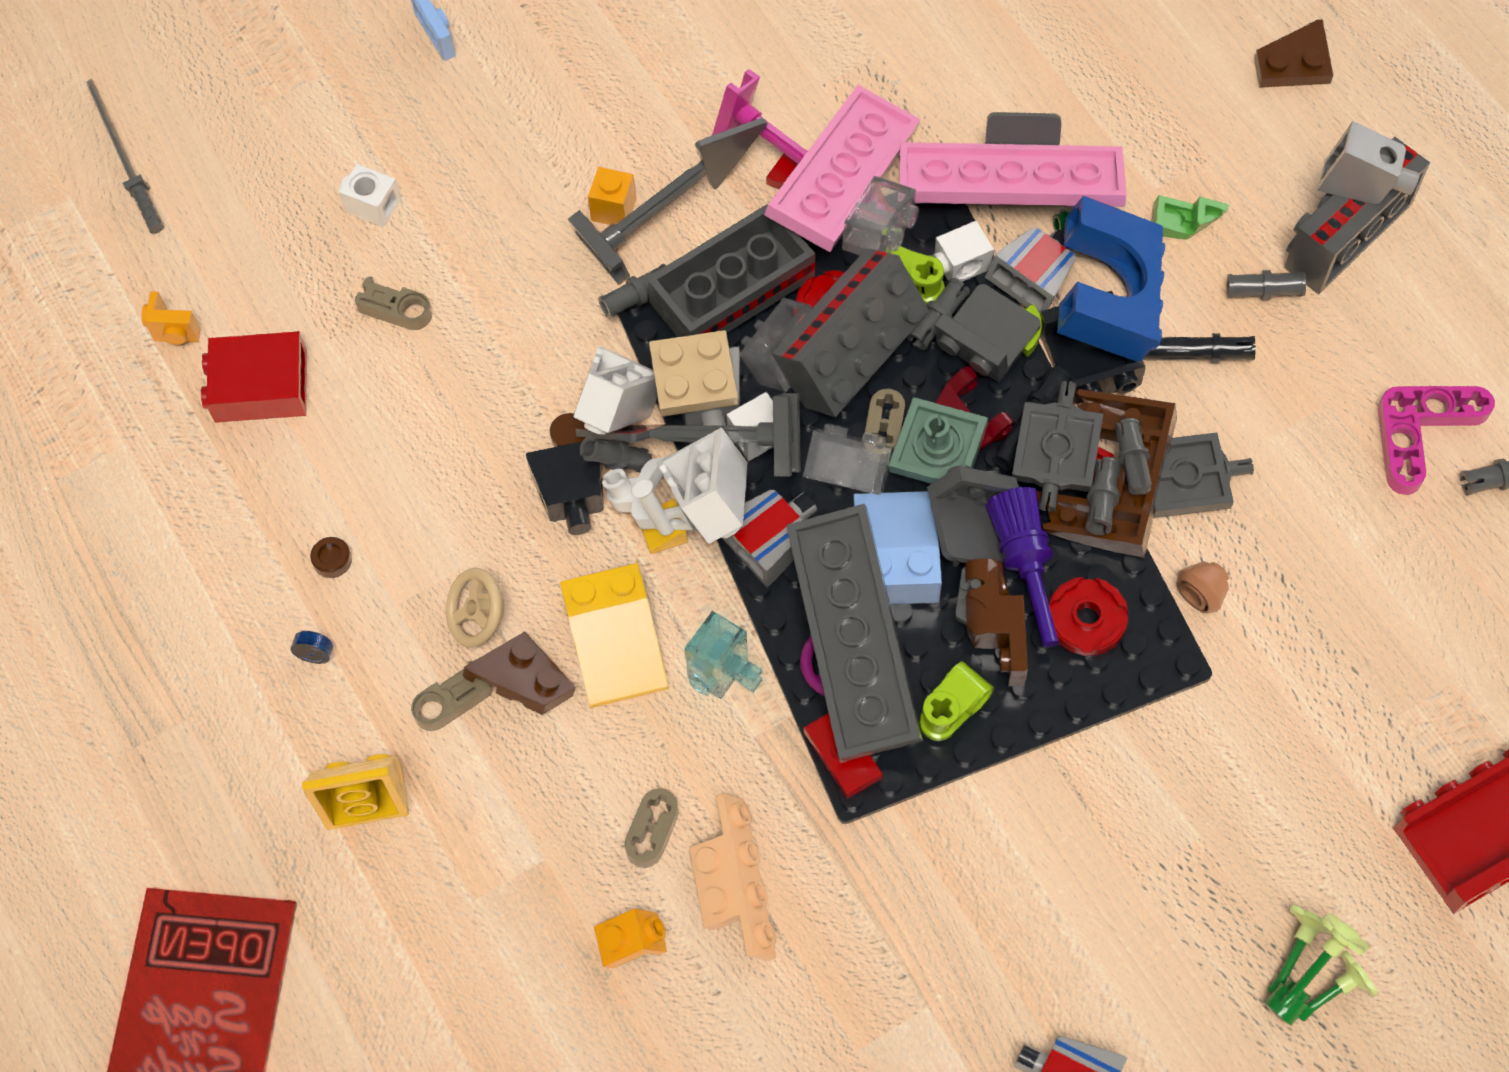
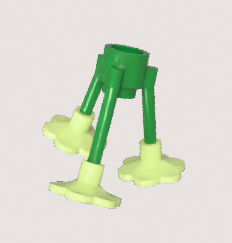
M1292 904L1289 913L1295 916L1301 924L1295 935L1297 941L1278 977L1268 987L1267 990L1271 995L1264 1002L1292 1026L1298 1018L1305 1022L1314 1011L1340 993L1346 995L1356 987L1365 990L1372 998L1376 996L1378 991L1369 980L1363 968L1346 950L1341 955L1345 962L1346 973L1334 980L1336 983L1334 986L1306 1004L1311 996L1304 989L1332 957L1337 958L1346 947L1359 955H1363L1369 949V945L1359 937V934L1353 927L1342 922L1335 915L1328 913L1321 918L1310 911ZM1316 933L1330 935L1331 937L1323 945L1324 951L1298 982L1295 983L1290 979L1286 983L1305 945L1310 946Z

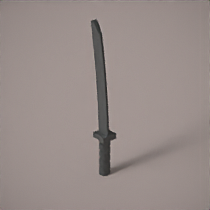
M90 79L86 83L129 180L123 182V186L129 191L131 197H134L135 202H137V206L142 212V217L150 233H158L162 231L163 224L147 193V190L150 189L148 183L143 180L141 174L136 176L93 80Z

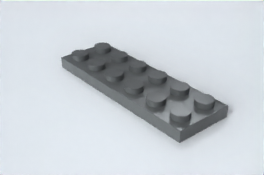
M861 504L786 525L839 759L844 762L922 742V735L866 505Z

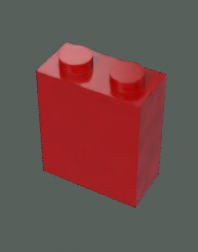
M300 331L208 338V353L202 354V369L204 375L207 376V386L201 387V402L203 408L209 410L215 423L306 416L307 349Z

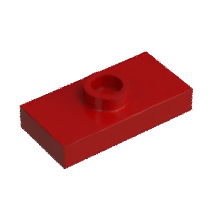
M829 713L804 727V734L846 799L882 779L883 774L871 755L844 762L839 759Z

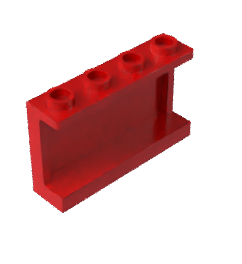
M1509 749L1502 754L1505 758L1504 760L1495 765L1490 760L1480 764L1469 773L1471 778L1460 785L1456 780H1452L1439 788L1434 793L1437 798L1425 804L1422 799H1419L1408 805L1400 812L1403 818L1394 828L1396 834L1453 915L1509 883Z

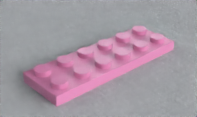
M857 85L770 201L764 215L815 245L831 252L899 155L900 142L909 141L921 119L864 87Z
M900 142L899 202L1075 206L1082 196H1086L1112 207H1125L1127 194L1122 146Z

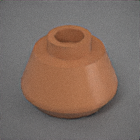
M1201 561L1181 569L1177 575L1176 585L1182 597L1193 608L1202 613H1214L1220 610L1229 590L1227 580L1229 576L1219 564Z

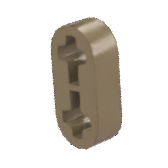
M882 389L877 391L870 401L864 434V451L871 460L876 462L891 460L902 430L905 400L896 390ZM885 403L892 404L889 420L882 419V408ZM880 431L887 432V443H885L884 448H878L876 443L879 439Z
M654 789L645 794L627 833L624 844L627 858L637 867L648 868L659 862L678 819L677 800L671 792L665 789ZM661 801L666 802L669 814L661 813L657 823L653 824V811L650 806H658ZM647 833H652L650 843L654 849L653 852L646 850L643 856L638 855L637 847L634 845L635 842L642 844Z

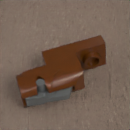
M994 559L970 560L962 569L955 619L966 625L968 636L975 648L1000 649V672H1007L1008 686H1025L1028 663L1024 595H1009L1002 562Z

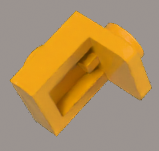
M150 291L148 304H144L142 307L141 319L143 326L148 328L153 340L174 345H181L185 342H199L201 329L192 310H167L159 292Z
M634 908L594 926L603 967L615 968L645 954L661 955L667 952L664 940L666 935L665 927L656 912Z

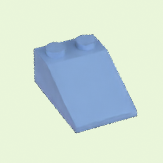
M928 491L854 494V506L865 504L868 509L890 604L939 603L942 584L939 542Z

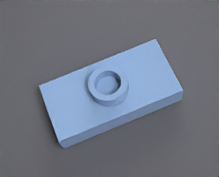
M411 0L414 14L440 57L444 61L455 57L452 36L448 30L449 22L442 8L435 9L430 0Z

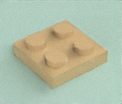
M726 330L649 342L661 417L738 405Z

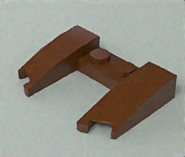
M1079 389L1076 395L1083 403L1078 408L1084 411L1103 413L1100 438L1119 442L1115 431L1116 423L1121 424L1120 420L1126 418H1135L1140 421L1143 444L1150 453L1147 464L1152 483L1151 491L1147 494L1132 495L1129 492L1125 468L1121 465L1117 485L1120 498L1113 511L1112 530L1110 533L1107 534L1105 532L1104 535H1095L1087 531L1086 521L1090 507L1089 501L1086 498L1061 494L1057 496L1056 510L1048 512L1051 523L1043 524L1044 531L1080 544L1144 558L1152 528V512L1166 453L1170 451L1176 426V403ZM1036 491L1038 504L1040 505L1042 491ZM1050 497L1047 500V510L1049 509Z

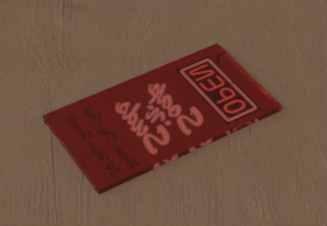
M156 887L146 888L107 1072H266L297 902L289 899L276 900L166 890Z

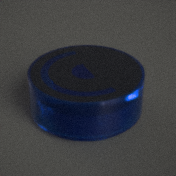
M301 631L295 634L290 650L294 656L303 661L324 664L330 660L334 646L329 638L320 633Z

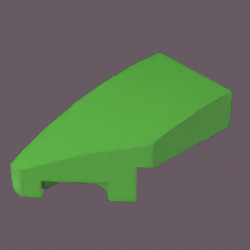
M1158 195L1153 202L1152 222L1163 226V236L1188 240L1223 216L1228 210L1229 204L1199 197L1192 204Z

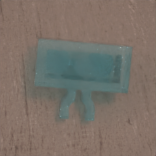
M712 610L684 648L690 685L705 696H709L711 693L717 698L722 699L736 680L743 687L754 693L763 681V678L760 676L762 669L748 661L747 631Z

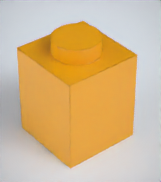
M598 166L588 194L591 221L607 225L614 223L616 225L633 211L637 199L634 174Z

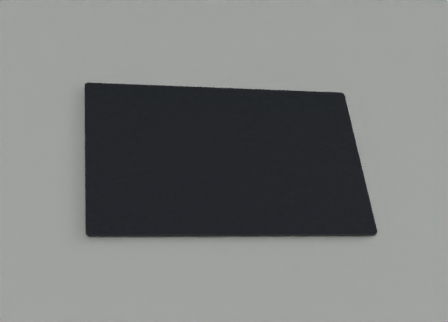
M898 192L886 197L899 223L897 231H890L852 220L831 252L815 245L804 237L802 239L815 253L816 278L817 276L824 275L826 271L846 272L867 248L883 251L885 246L895 244L910 251L932 256L935 254L936 237L972 223L975 219L967 204L899 202ZM930 266V271L933 274V267ZM987 271L963 281L964 285L960 289L962 291L964 287H968L970 296L978 285L985 284L1019 305L1016 299L985 278ZM944 275L942 281L946 287L948 280ZM922 287V294H923V295H925L924 287ZM800 288L726 333L729 348L739 347L740 406L767 392L772 401L773 396L782 393H795L771 353L799 323L796 312V300ZM969 296L963 300V302L959 305L956 311L952 314V317L956 315V313L960 310V308L963 306V304L966 302ZM648 297L647 303L641 306L635 304L618 313L617 316L638 363L653 370L649 342L677 338V336L650 304ZM936 336L926 350H920L912 345L916 338L909 342L906 337L836 417L804 408L799 399L801 472H792V476H774V447L750 461L746 459L748 463L745 503L769 490L777 491L787 503L804 492L813 500L817 507V512L808 518L810 519L853 507L854 494L928 491L927 487L931 483L928 484L924 481L889 472L890 460L887 462H876L866 455L864 451V434L872 396L882 389H893L899 392L905 400L904 424L913 397L936 403L947 382L961 369L972 367L957 355L952 356L941 349L937 344ZM1038 341L1037 347L1028 357L1023 352L1000 382L995 381L988 375L983 376L973 369L977 375L976 388L958 397L971 413L987 417L988 423L999 413L1006 412L1012 418L1013 426L1023 412L1024 404L1027 402L1026 399L1031 391H1037L1053 367ZM657 397L655 403H656V405H657V407H658V409H659V412H660L659 402H658V397ZM885 403L882 408V419L889 420L892 404ZM681 414L662 416L664 423L667 425H685ZM880 431L879 439L876 442L878 448H884L885 443H887V432ZM1004 439L995 441L980 450L973 469L997 471L999 474L1012 476L1013 469L1011 471L1003 470L992 461L993 456ZM673 441L676 451L694 443ZM733 442L734 445L737 447V449L740 451V453L743 455V453H742L741 450L738 448V446L735 444V442ZM1017 481L1019 487L1036 488V491H1042L1043 487L1034 483ZM1072 489L1058 490V494L1087 499L1088 492ZM1047 506L1046 511L1039 509L1043 531V524L1051 523ZM1048 534V545L1052 549L1053 557L1043 565L1045 572L1041 577L1049 604L1051 596L1060 585L1073 578L1080 577L1091 580L1095 578L1105 580L1119 590L1127 603L1128 623L1122 639L1109 651L1091 656L1069 652L1060 644L1048 648L1043 647L1026 580L1020 578L1019 572L1005 569L1003 564L1009 595H1024L1028 663L1025 686H1008L1007 672H1000V649L975 648L968 636L966 625L955 619L961 573L966 563L947 560L942 554L939 543L942 582L939 603L890 604L918 723H920L923 704L927 696L942 683L946 675L959 662L963 661L994 687L993 693L986 703L975 714L970 716L948 739L942 741L931 740L921 731L922 742L871 754V757L883 774L882 779L846 799L804 734L805 726L829 712L825 696L817 693L809 686L800 667L801 651L805 642L811 636L795 561L793 560L770 586L766 587L722 538L716 540L836 817L842 824L857 821L1208 682L1212 676V670L1148 548L1143 558L1080 544ZM1082 608L1077 612V617L1084 623L1092 624L1099 620L1098 614L1093 609ZM814 651L812 665L815 674L818 676L820 672Z

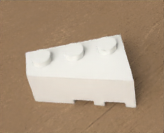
M598 345L573 417L585 422L584 427L602 435L650 418L658 397L654 371Z
M722 427L656 463L664 474L665 480L670 485L671 491L681 509L708 544L721 537L728 538L743 526L748 462Z

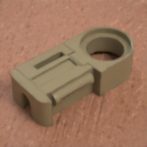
M371 276L367 277L362 284L364 293L358 292L355 297V303L360 313L409 330L422 329L432 319L431 307L424 294L405 287L398 291L374 283ZM419 304L424 307L423 313L418 317L410 318L404 315L405 309L410 305Z
M462 669L441 683V686L436 682L420 692L412 701V715L417 725L423 730H439L491 696V685L475 678L473 683L466 680L462 676L464 671ZM430 701L440 703L442 711L437 718L427 720L420 716V709L425 703Z

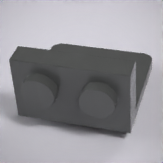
M992 112L987 116L985 144L1060 145L1061 117L1056 113Z
M981 284L976 287L953 319L943 313L934 327L936 341L941 349L952 356L957 355L968 362L979 374L983 376L988 375L995 381L1000 382L1039 331L1041 322L1038 317L991 287Z
M958 465L950 468L946 475L927 487L940 548L947 560L967 563L973 559H994L1003 563L1004 556L999 548L1000 539L985 505L988 504L987 502H989L988 500L991 499V496L1008 491L1011 488H1018L1016 477L1002 475L997 471H982L972 469L968 465Z

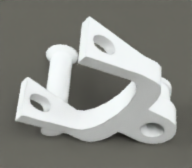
M666 457L649 460L643 466L639 477L627 478L622 469L610 470L604 475L603 479L605 481H602V484L607 489V498L614 510L623 513L631 512L641 529H657L661 535H669L674 530L694 531V524L680 506L663 509L654 494L658 482L664 476L656 463Z

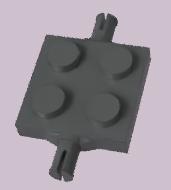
M1062 381L1059 384L1057 403L1043 405L1025 402L1012 477H1016L1017 481L1034 483L1043 487L1039 509L1046 511L1047 500L1050 497L1048 512L1056 510L1058 490L1072 489L1088 492V489L1092 486L1103 413L1084 411L1073 405L1076 384L1069 383L1068 395L1065 396L1067 381Z
M1217 432L1172 438L1170 451L1166 453L1154 503V518L1231 509L1234 503L1230 488L1231 476L1253 475L1254 465L1252 464V459L1229 461L1221 450Z

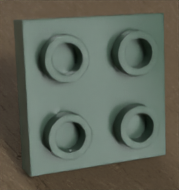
M913 397L889 463V472L932 484L946 475L947 471L954 466L968 465L973 469L988 426V418Z

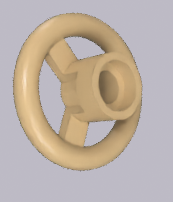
M470 568L459 574L450 587L446 601V619L449 630L458 643L469 648L480 647L487 643L495 634L504 613V603L498 584L493 576L483 569ZM470 582L469 597L465 600L464 606L458 609L460 594L465 585ZM483 584L488 593L482 592ZM468 619L475 620L482 628V631L475 636H470L464 632L460 624Z

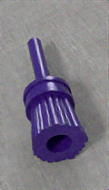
M1011 488L1008 491L991 496V499L988 500L989 502L985 506L1000 539L999 548L1004 556V567L1007 570L1019 572L1020 578L1026 580L1043 647H1053L1059 641L1041 577L1045 572L1043 565L1053 557L1052 549L1048 545V533L1043 531L1041 527L1036 488Z

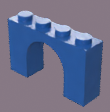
M1082 196L1065 218L1063 246L1102 260L1110 265L1125 282L1129 297L1113 295L1077 281L1059 303L1057 333L1136 362L1141 361L1151 350L1154 351L1158 347L1162 338L1159 321L1163 309V300L1160 299L1161 285L1164 280V271L1161 270L1162 257L1165 252L1163 226Z

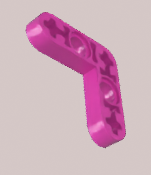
M1397 386L1388 389L1378 405V416L1386 479L1389 487L1398 494L1410 495L1419 490L1426 478L1421 426L1481 425L1487 421L1495 407L1493 395L1487 389L1479 386ZM1438 399L1445 404L1446 411L1444 413H1434L1429 410L1426 401ZM1415 400H1418L1417 405H1413ZM1470 400L1475 401L1476 406L1482 407L1481 410L1475 411L1473 405H1468ZM1392 401H1398L1399 407H1404L1403 411H1397L1396 406L1391 405ZM1455 407H1460L1458 412H1455ZM1396 433L1407 435L1412 441V446L1408 448L1398 447L1394 444L1392 435ZM1409 459L1406 468L1408 475L1414 476L1411 481H1406L1405 475L1400 474L1404 465L1403 460Z

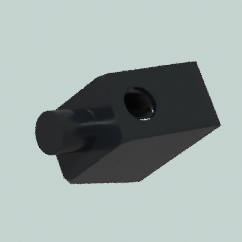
M582 441L525 453L531 478L549 520L552 522L566 520L568 532L572 535H580L590 531L589 514L599 513L604 510L602 463L583 460L584 457L580 455Z

